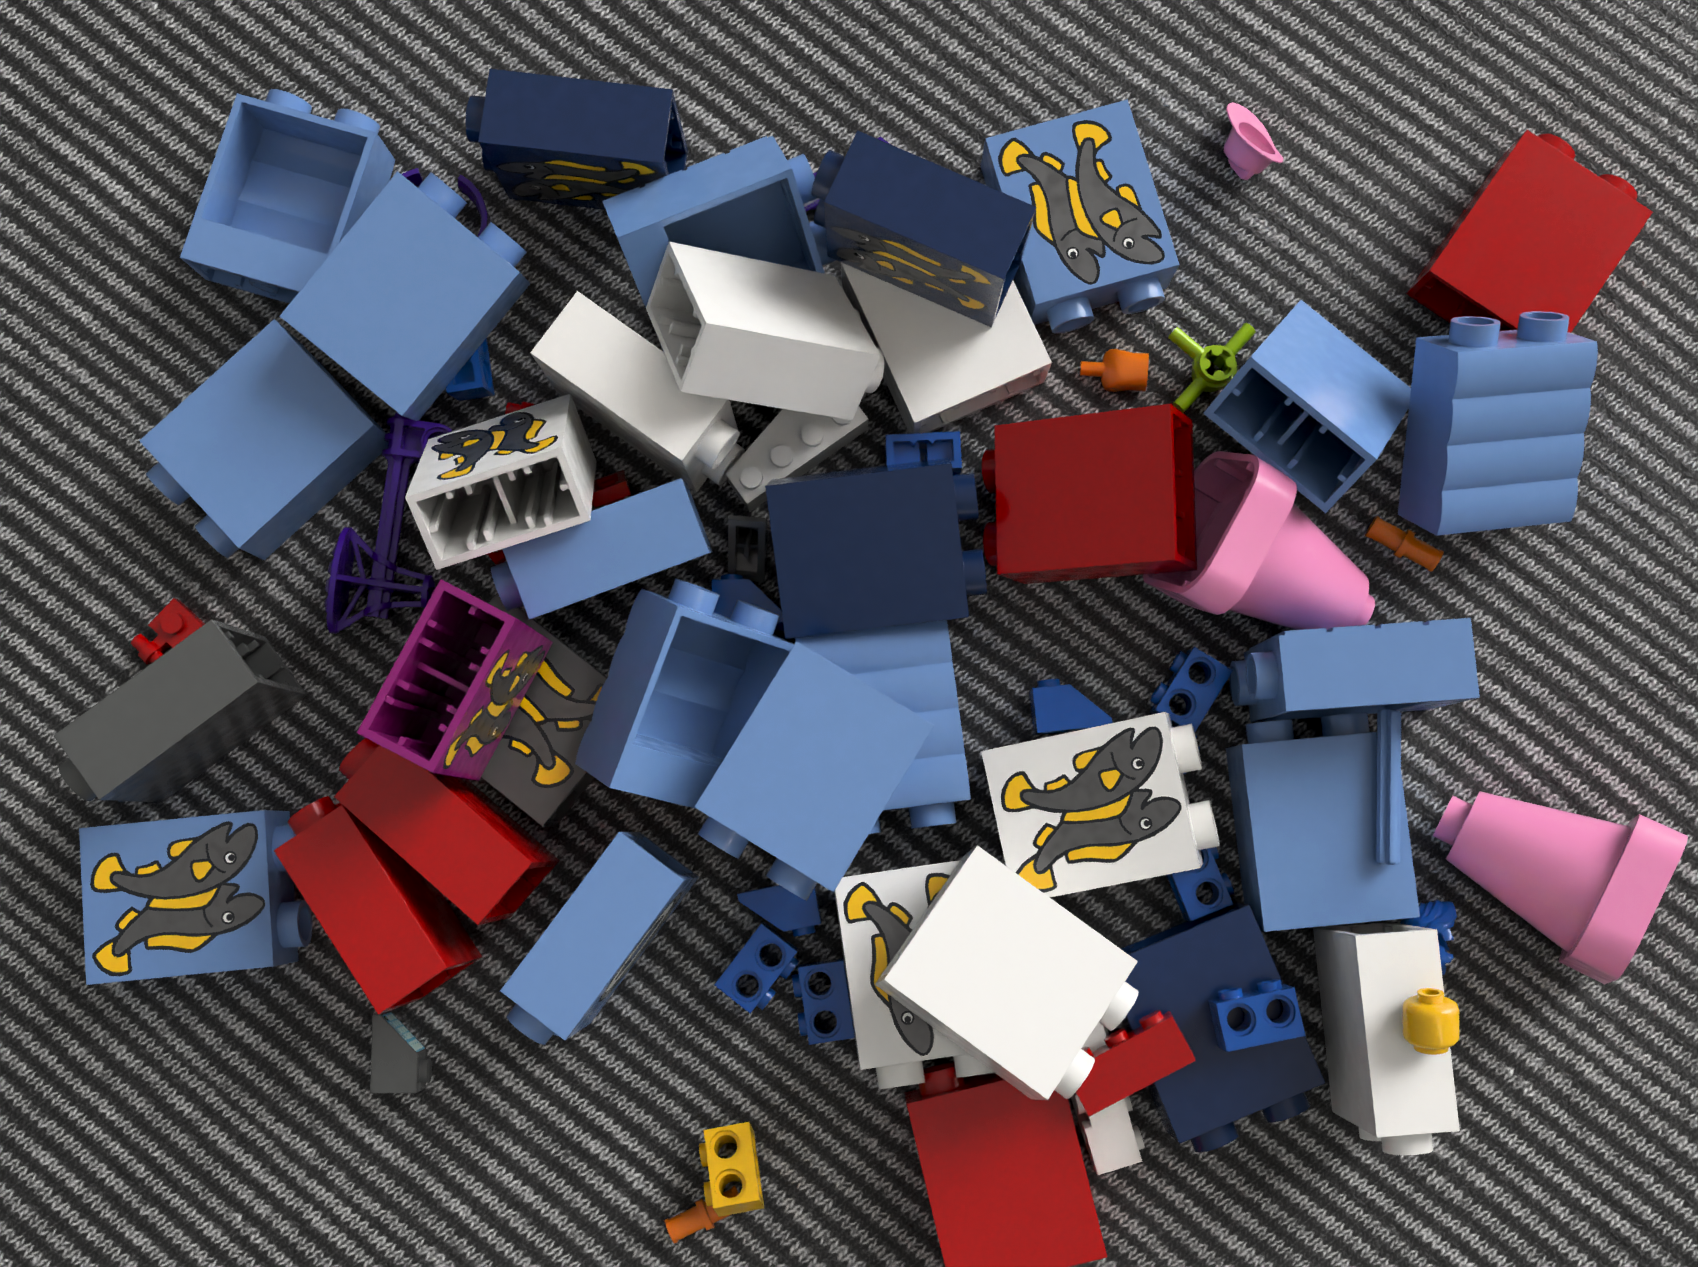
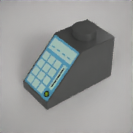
M391 1011L379 1015L377 1013L373 1014L370 1093H418L425 1089L426 1083L430 1082L432 1076L431 1059H427V1049Z

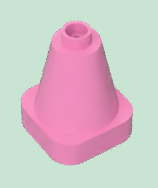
M1218 451L1212 453L1200 463L1194 471L1197 570L1143 575L1145 583L1184 605L1208 613L1220 615L1229 610L1295 630L1327 628L1328 630L1332 627L1361 626L1368 623L1375 608V599L1368 594V577L1294 504L1297 493L1296 482L1272 465L1251 454Z
M1479 791L1473 805L1452 796L1433 834V837L1452 845L1446 858L1448 862L1562 948L1559 958L1560 963L1603 984L1619 979L1629 965L1680 861L1688 839L1687 835L1640 814L1634 817L1627 825H1622Z

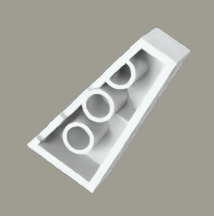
M859 406L853 420L782 409L726 473L728 482L748 511L751 512L767 501L765 486L772 479L804 475L868 430V418Z
M1098 1022L1081 1049L1090 1047L1093 1052L1106 1045L1104 1039L1106 1036H1109L1108 1029ZM1075 1092L1071 1100L1092 1167L1096 1174L1101 1175L1142 1162L1139 1150L1144 1149L1145 1146L1138 1126L1132 1127L1128 1112L1133 1111L1129 1096L1089 1117Z

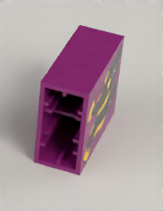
M440 579L357 733L432 773L479 781L553 642L519 619Z

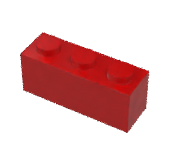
M1157 1010L1139 1020L1141 1026L1129 1033L1125 1029H1121L1110 1034L1104 1039L1106 1045L1093 1052L1090 1047L1082 1049L1095 1059L1090 1073L1076 1091L1089 1117L1196 1061L1193 1051L1170 1011L1162 1015L1161 1011Z

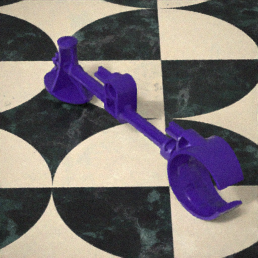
M418 168L402 174L417 188L423 182ZM460 174L458 177V189L474 203L480 216L481 228L479 236L491 222V219L478 189L472 182ZM397 411L392 418H387V425L391 429L390 433L385 434L384 440L388 442V449L382 450V456L386 458L388 468L375 552L351 527H344L332 551L334 558L329 562L328 574L331 576L326 580L325 586L328 597L324 600V605L327 612L326 623L329 633L337 634L363 617L388 619L391 608L426 607L436 588L433 576L396 566L410 467L414 463L419 464L428 439L453 432L448 426L440 423L415 421L401 416ZM358 545L374 559L372 574L369 579H366ZM354 552L360 578L352 576ZM396 572L424 580L423 585L414 586L395 583L393 581L394 574ZM350 588H358L346 609ZM368 589L367 607L348 618L363 591ZM394 592L421 595V601L390 602L391 594Z

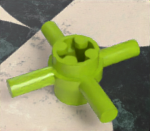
M1244 323L1225 346L1211 345L1202 348L1177 326L1168 339L1193 359L1191 369L1193 381L1173 402V406L1184 413L1203 391L1214 392L1225 388L1237 373L1235 355L1256 333L1255 329L1250 324ZM1210 361H1214L1213 364L1217 365L1219 369L1222 368L1223 371L1217 370L1212 376L1206 370L1211 365Z

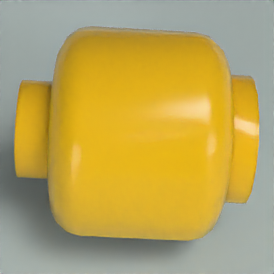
M1422 988L1417 991V995L1411 996L1403 1002V1036L1407 1042L1414 1045V1049L1417 1052L1431 1055L1443 1054L1448 1051V1047L1454 1046L1459 1041V1008L1455 1001L1444 997L1442 990Z

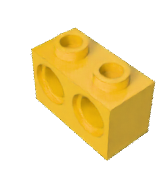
M750 1122L704 1130L705 1143L699 1144V1154L702 1167L708 1166L710 1181L704 1182V1196L707 1207L713 1206L718 1217L764 1209L755 1134ZM724 1144H737V1150L732 1157L724 1159L718 1156L719 1150ZM732 1181L742 1183L741 1192L736 1197L727 1198L723 1196L724 1188L728 1183Z

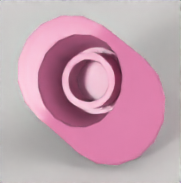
M1228 104L1226 112L1232 124V129L1224 144V153L1236 174L1241 179L1248 180L1254 174L1263 172L1271 163H1282L1283 157L1275 148L1267 130L1259 119L1240 104Z

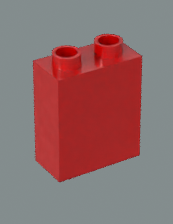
M1526 130L1498 160L1406 294L1449 323L1455 317H1487L1500 321L1499 331L1518 330L1519 315L1521 313L1544 311L1568 315L1570 317L1568 332L1571 333L1653 211L1636 201L1637 192L1626 180L1611 174L1598 176L1574 160L1575 152L1565 140L1552 134H1539L1536 136L1529 130Z
M1172 404L994 425L995 449H987L983 454L982 476L988 492L996 493V522H988L983 533V547L988 563L991 566H997L998 575L1023 584L1197 570L1193 422Z
M367 738L359 742L340 764L339 771L349 780L337 792L334 798L477 925L511 918L560 861L466 778L432 773Z
M326 796L305 806L287 821L296 836L279 846L274 852L378 1015L422 999L482 958V955L442 893L341 803L335 805L330 796Z
M954 1062L924 1068L925 1083L918 1084L919 1089L905 1092V1099L945 1267H1071L1107 1258L1069 1100L1056 1091H1053L1048 1100L1030 1099L995 1072L966 1078H956Z

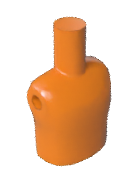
M1110 349L1105 352L1102 362L1081 361L1080 376L1101 377L1103 388L1109 392L1124 390L1145 392L1148 380L1149 353H1132L1125 350Z

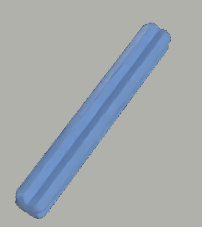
M1383 709L1377 713L1376 861L1379 864L1396 865L1400 863L1401 713L1395 709Z

